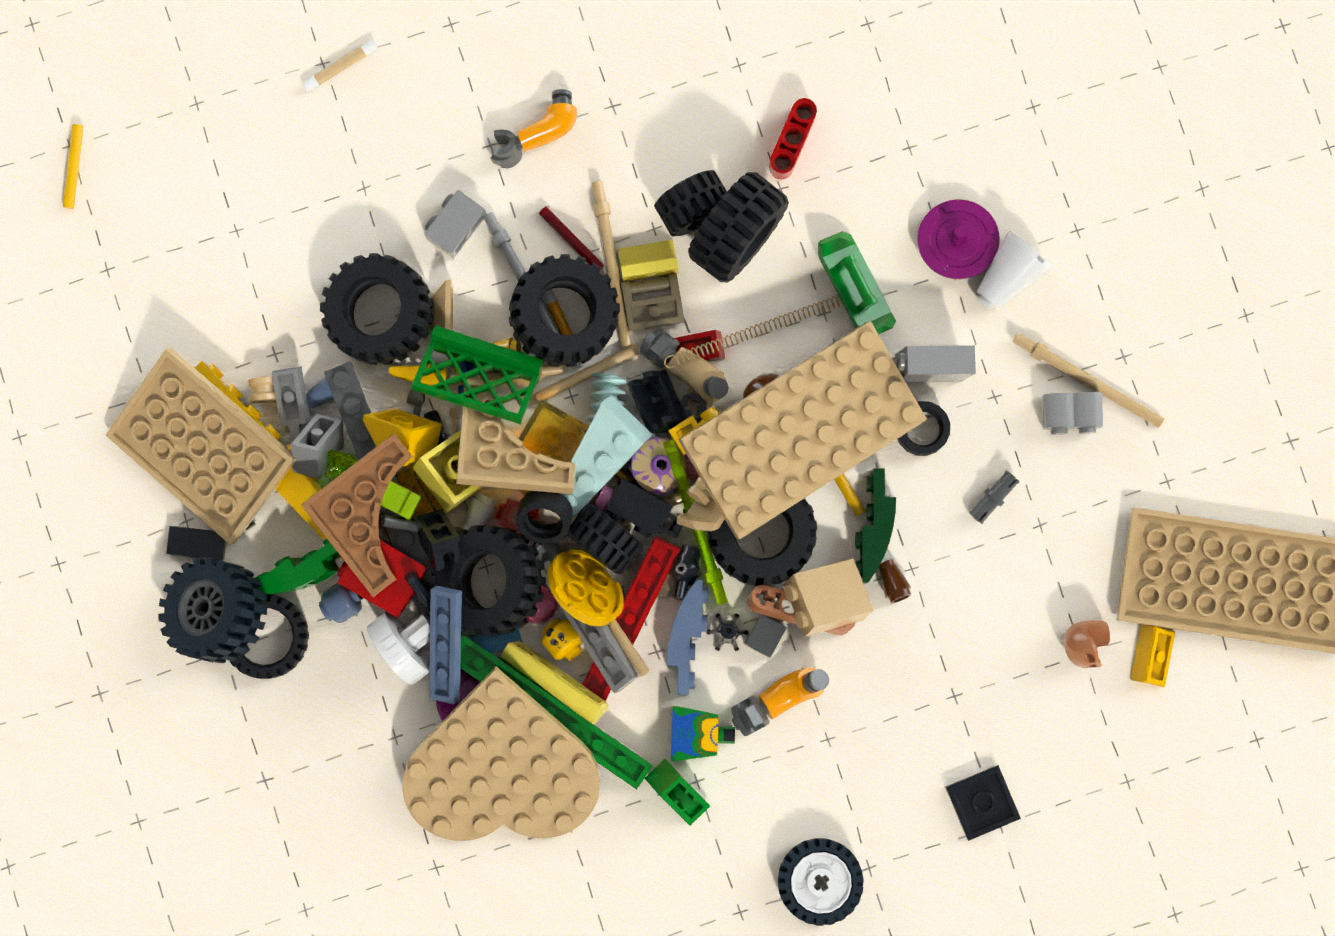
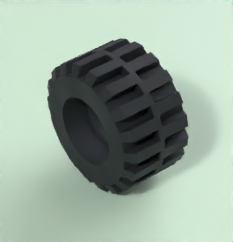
M715 170L702 171L671 187L659 197L654 207L672 237L683 236L701 227L702 222L727 190Z
M591 504L585 505L571 523L569 533L567 534L571 540L612 572L623 575L643 549L641 542L602 510Z

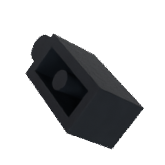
M624 477L621 478L606 505V509L610 511L608 516L622 524L625 520L635 525L633 530L645 537H649L650 533L657 536L661 530L677 539L684 527L677 524V515L670 512L673 508L671 503L653 493H649ZM667 517L674 519L670 528L663 526Z

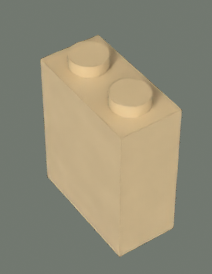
M854 559L793 574L784 583L785 596L792 604L796 624L801 628L804 637L863 621L874 611Z

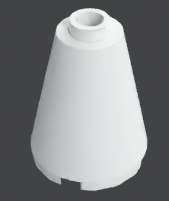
M1010 230L1006 234L977 289V292L980 294L977 300L989 310L993 306L999 309L1049 272L1053 265L1047 259L1044 260L1040 253Z

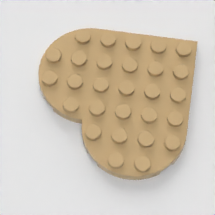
M495 667L413 751L404 771L402 791L407 809L415 821L428 832L444 839L454 841L479 839L491 834L503 824L524 836L553 838L573 831L590 816L599 797L600 776L598 764L590 749L499 668Z

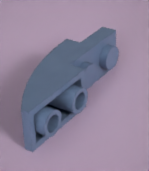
M696 580L686 594L670 633L666 666H678L677 695H689V689L695 688V672H689V660H695V643H690V638H701V633L707 632V615H702V603H708V586H702L703 580Z

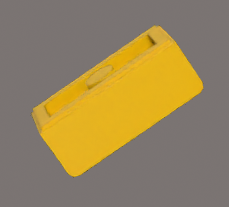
M1151 625L1140 626L1130 676L1132 681L1165 687L1176 631Z

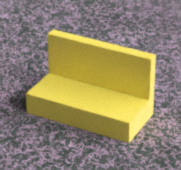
M673 240L618 249L623 282L678 273V262Z

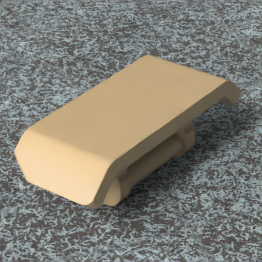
M699 476L694 485H691L687 491L689 496L695 501L687 513L677 516V524L699 531H714L721 526L725 519Z

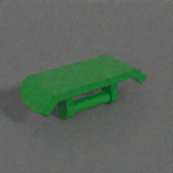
M841 231L818 242L819 259L855 329L868 321L872 322L878 335L892 329L896 319L852 235Z

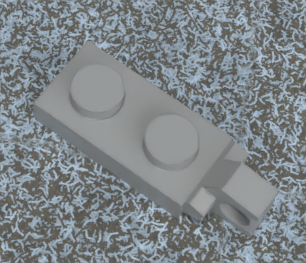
M302 366L272 371L280 426L284 427L286 433H290L291 444L311 421Z

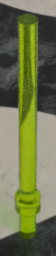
M674 439L663 442L687 513L694 499L687 493L690 486ZM692 529L706 569L704 575L707 584H711L717 605L728 602L721 581L724 578L721 569L716 566L705 531Z

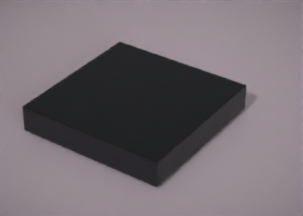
M999 765L945 786L968 841L1021 819Z

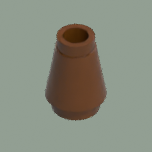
M890 559L881 563L879 573L885 598H889L890 603L894 604L912 595L910 591L911 585L894 560Z

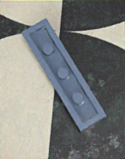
M435 586L431 588L429 699L455 704L460 701L462 591Z

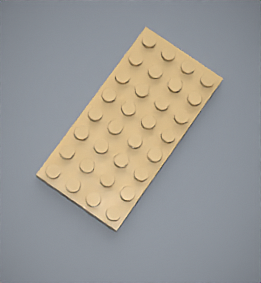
M868 321L678 440L736 539H741L927 419L900 371H898L896 364L872 322Z
M1133 507L1130 514L1116 621L1335 654V538Z

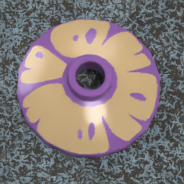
M656 437L647 440L632 456L631 471L634 480L642 489L649 493L664 494L673 491L681 485L686 476L687 461L675 442L667 438ZM658 460L665 462L666 467L664 470L657 468L656 463Z

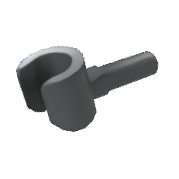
M410 390L406 403L414 405L413 414L420 416L421 408L425 402V394Z

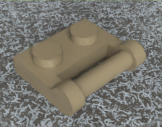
M677 273L668 274L667 278L636 283H630L629 281L621 282L629 332L685 323ZM668 288L671 290V295L638 301H633L632 294Z

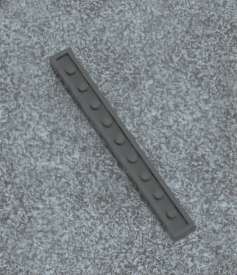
M347 362L324 371V374L357 458L360 460L376 448V445L363 422V415L371 413L352 362ZM395 474L391 481L400 485L398 478ZM383 506L380 508L381 517L382 515L405 518ZM385 527L394 548L429 568L421 583L431 596V584H435V576H431L433 566L419 542L418 532ZM414 593L413 599L415 601L419 614L421 615L424 613L425 615L429 616V614L427 613V611L425 610V608L423 607V605Z

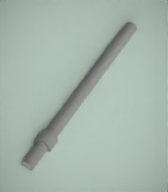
M490 212L483 216L493 235L491 239L496 248L501 249L519 281L522 274L526 271L510 244L511 238L507 231L502 230L494 213ZM540 299L538 303L540 319L547 328L560 334Z

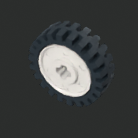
M814 838L801 842L786 854L779 868L778 890L784 905L795 917L808 924L823 926L832 925L844 920L845 917L854 911L863 894L864 878L857 858L847 847L834 840ZM819 874L821 877L824 875L828 877L825 880L827 886L823 889L820 886L814 887L816 884L814 878Z

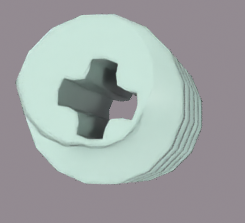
M592 373V376L599 380L591 382V387L598 391L590 393V398L597 402L590 404L589 409L597 413L601 403L611 395L622 406H625V402L618 400L617 397L626 394V391L619 389L618 385L627 383V380L616 374ZM596 414L588 416V421L592 422Z

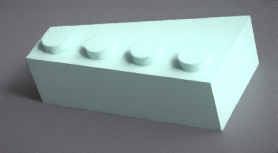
M612 395L601 403L570 462L575 463L573 494H560L564 495L571 503L573 509L572 519L582 511L585 505L599 493L653 435Z

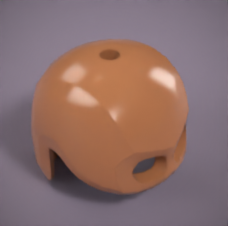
M1102 620L1081 621L1075 623L1067 630L1064 647L1067 657L1073 664L1085 669L1102 666L1098 657L1097 647L1106 646L1110 642L1108 623Z

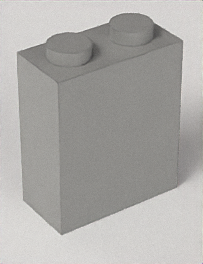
M975 345L906 346L895 354V358H892L905 382H962L976 374Z

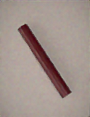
M547 206L539 212V215L579 256L586 258L585 262L588 265L592 266L593 262L600 267L598 272L604 268L605 265Z

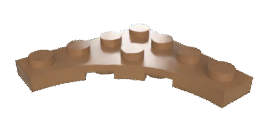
M395 433L301 504L372 597L396 580L381 548L379 513L384 494L391 480L399 469L413 456Z

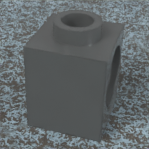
M760 615L744 645L771 658L787 627L782 625L783 620Z

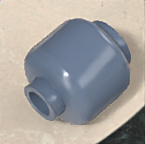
M336 583L321 594L319 607L327 620L343 623L361 611V600L363 597Z

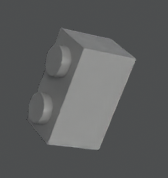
M457 190L454 195L450 193L441 205L442 211L437 217L435 215L432 216L424 228L426 230L424 235L427 240L453 259L484 220L483 216L487 214L482 206L460 190Z
M319 413L312 418L291 444L292 456L296 458L292 466L293 472L318 479L344 448L342 419Z

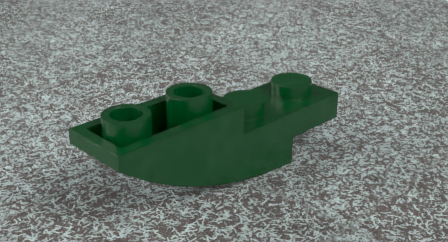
M873 468L871 475H866V492H871V504H866V520L871 521V525H862L860 532H855V549H860V560H856L855 564L863 584L869 583L879 568L889 546L894 527L896 497H885V468Z

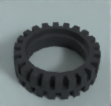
M266 594L267 599L261 601V605L279 611L288 619L293 633L290 650L283 659L273 664L261 665L254 663L244 654L237 653L239 659L233 662L230 661L231 665L237 668L239 672L258 679H271L287 674L303 659L304 653L308 648V625L302 612L287 599L271 594Z

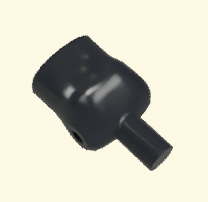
M682 545L675 566L677 583L673 595L674 599L684 600L687 586L691 585L702 575L700 564L703 552L697 547Z

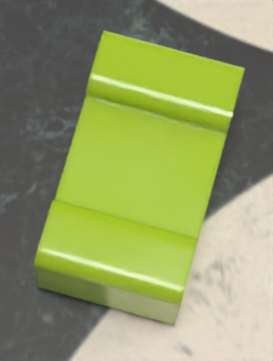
M391 481L384 494L381 506L410 520L422 496Z

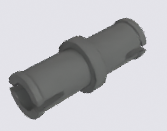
M1006 470L991 489L987 488L984 491L985 496L968 513L980 524H983L997 506L1001 507L1005 503L1003 501L1005 497L1020 481Z

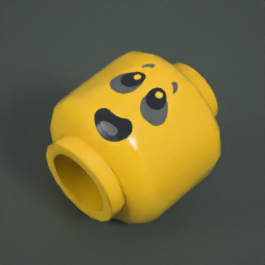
M556 618L542 630L544 635L541 642L555 660L560 661L567 658L568 661H571L582 652L580 636L568 619L561 620Z

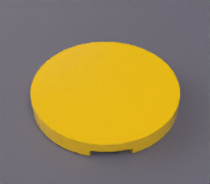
M570 549L568 552L558 554L548 566L547 580L553 596L567 613L585 624L606 626L612 623L620 615L624 606V596L620 583H615L610 574L604 569L605 566L592 555L582 550Z

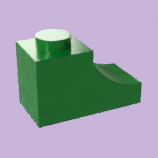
M666 759L644 778L689 826L710 807L708 802Z

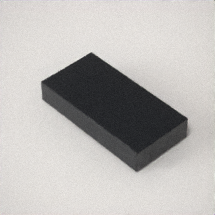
M169 526L166 554L197 558L212 557L219 560L225 559L226 541L214 530Z

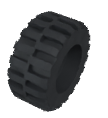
M747 172L730 187L702 222L688 248L690 259L719 282L728 283L732 281L751 262L752 258L756 256L776 229L780 220H782L789 205L787 196L757 172Z
M369 253V256L366 258L363 255L353 257L354 262L351 264L345 261L339 266L342 271L338 275L333 272L328 278L332 283L329 288L324 287L321 294L326 297L325 302L320 303V312L324 314L321 322L323 328L328 330V338L343 353L367 364L377 365V363L389 365L393 364L395 359L402 361L408 358L406 353L409 351L416 352L421 347L417 343L421 338L426 340L429 334L426 330L427 325L433 323L434 316L430 314V309L434 308L433 299L428 295L430 290L427 284L422 281V277L403 261H399L387 254L381 256L378 253ZM379 284L389 285L397 291L401 301V309L397 321L384 333L378 335L363 333L356 326L354 319V309L358 298L365 290Z
M561 254L557 259L552 255L545 257L541 263L535 262L520 277L509 303L510 327L514 328L513 336L516 342L521 341L523 344L522 350L527 355L531 352L536 358L551 362L550 366L559 367L560 364H566V367H574L579 362L584 364L590 361L594 355H598L613 336L619 321L617 316L620 313V303H616L618 293L616 287L611 288L610 286L611 278L607 273L602 276L598 272L600 267L593 262L592 266L585 263L586 258L581 256L574 260L570 259V254ZM567 288L583 297L589 307L590 319L587 326L581 332L574 335H562L553 332L544 325L538 314V303L541 296L547 290Z
M804 498L782 512L788 523L789 537L785 547L772 557L756 558L745 553L739 546L726 520L723 521L717 530L708 531L710 550L715 561L723 568L724 572L741 583L754 586L779 584L788 580L793 574L798 573L812 555L817 540V520L815 521L814 510Z
M475 525L470 526L468 530L462 529L457 533L460 536V541L458 542L459 561L457 563L454 561L453 553H446L443 556L445 561L444 569L436 571L432 567L431 576H435V584H431V588L441 586L462 591L461 631H467L468 634L499 636L500 634L512 633L515 631V628H522L528 623L526 617H534L537 613L536 603L542 602L544 598V593L540 592L541 586H546V577L541 576V570H544L545 567L543 560H537L536 558L539 555L538 550L535 546L528 545V538L517 534L515 530L509 528ZM492 553L500 559L505 568L506 586L499 601L490 608H484L473 595L471 576L478 561L485 555Z

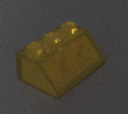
M541 399L518 439L523 442V446L536 455L542 454L552 459L570 463L589 426ZM519 490L523 494L530 492V490Z

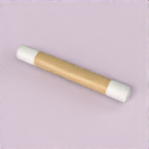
M371 39L302 82V85L307 92L313 90L377 50V45Z

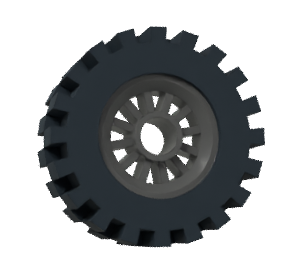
M206 557V559L195 558L193 559L194 564L186 562L181 565L183 573L175 571L170 576L174 580L172 585L165 584L163 591L168 593L166 599L160 598L159 606L164 607V613L158 614V620L166 625L160 629L163 636L170 637L166 641L167 644L172 648H176L175 652L181 655L212 663H226V660L233 662L239 659L237 653L245 655L250 651L248 643L256 644L260 638L255 633L257 629L263 630L265 622H261L260 618L261 615H267V607L261 605V601L267 599L266 593L257 590L262 586V583L259 579L253 578L254 573L243 566L212 557Z

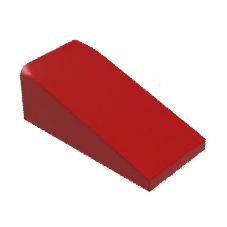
M711 330L676 337L675 339L680 342L676 351H679L681 347L691 351L692 347L696 349V346L701 347L702 344L706 346L707 342L711 344L712 340L721 339V331ZM717 340L719 351H717L715 343L712 342L714 353L711 350V346L707 343L709 355L706 348L702 345L704 357L700 348L697 347L699 356L708 362L725 359V352L719 340Z

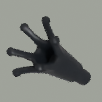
M719 613L715 615L719 620V625L714 630L707 629L706 634H715L718 637L719 643L715 647L716 651H719L724 643H731L735 651L739 650L736 639L741 634L748 635L749 633L748 630H740L736 621L740 616L736 613L731 621L723 620Z

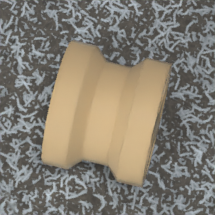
M257 377L248 380L249 387L252 388L250 403L276 402L272 377Z

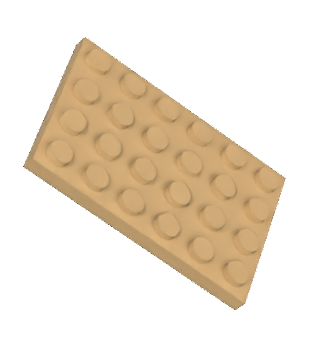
M172 348L165 349L105 435L230 545L238 541L296 461V458L292 456V453Z

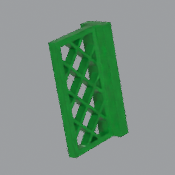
M435 325L430 343L413 380L411 390L521 425L536 384L540 380L543 360ZM434 351L445 354L449 360L435 365L432 354ZM467 361L473 363L476 369L462 373L458 363ZM453 366L458 376L444 381L439 371ZM490 370L498 371L501 373L502 378L490 382L485 372ZM432 373L435 374L439 383L432 386L421 383L424 376ZM480 375L484 385L471 389L466 379ZM519 378L530 381L528 387L519 391L516 390L512 383L513 380ZM462 382L466 392L458 395L451 393L448 386ZM507 384L512 393L499 398L494 388ZM489 391L493 401L482 403L478 401L475 395ZM516 399L520 406L518 414L507 411L503 404Z

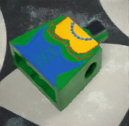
M673 706L671 761L716 756L718 743L735 744V727L718 726V714Z

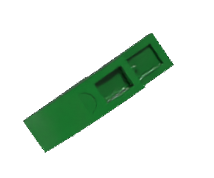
M326 539L323 541V547L319 550L310 551L301 558L286 556L278 560L274 564L275 568L269 573L264 572L255 577L262 583V586L257 590L263 591L266 594H279L314 586L338 572L339 567L335 560L341 556L329 540Z

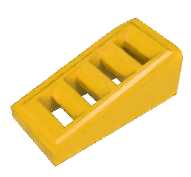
M420 365L390 366L389 374L395 378L413 382ZM448 368L439 371L444 381L449 379ZM432 373L424 376L421 383L432 386L439 383L435 374Z

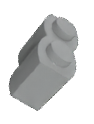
M1102 392L1049 393L1042 396L1043 430H1051V435L1068 434V429H1079V434H1095L1096 429L1103 427Z

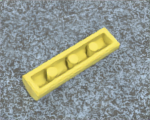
M520 640L509 642L501 655V659L591 724H595L609 705L606 701Z

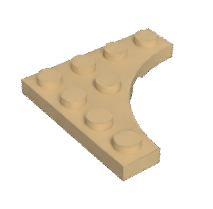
M466 379L471 389L484 385L482 380ZM489 391L475 395L479 402L488 403L493 401ZM463 406L456 484L573 494L575 463L563 462L542 454L536 455L523 446V442L509 428L506 429L500 418Z

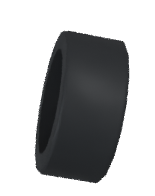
M918 401L917 403L922 412L929 413L937 419L939 424L937 439L928 445H918L912 442L906 433L897 440L906 452L915 456H928L936 453L946 444L950 436L951 423L947 413L939 405L929 401Z
M530 491L520 500L516 524L524 537L533 542L542 544L555 543L562 540L569 533L573 509L567 498L560 493ZM534 509L550 510L557 514L561 521L553 524L540 523L532 519L528 512Z

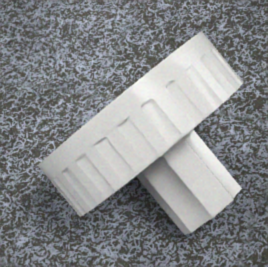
M384 612L367 626L368 636L377 652L387 665L406 683L414 685L430 672V658L423 647L430 641L429 616L423 613L406 626L399 618Z

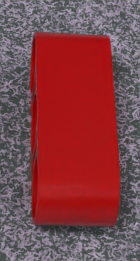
M808 98L798 99L793 104L771 155L769 171L776 179L783 180L791 176L815 122L817 107ZM804 108L809 110L811 117L801 119L796 112ZM793 133L799 136L800 142L793 145L788 143L785 137ZM778 159H785L790 166L785 170H780L776 168L774 163Z

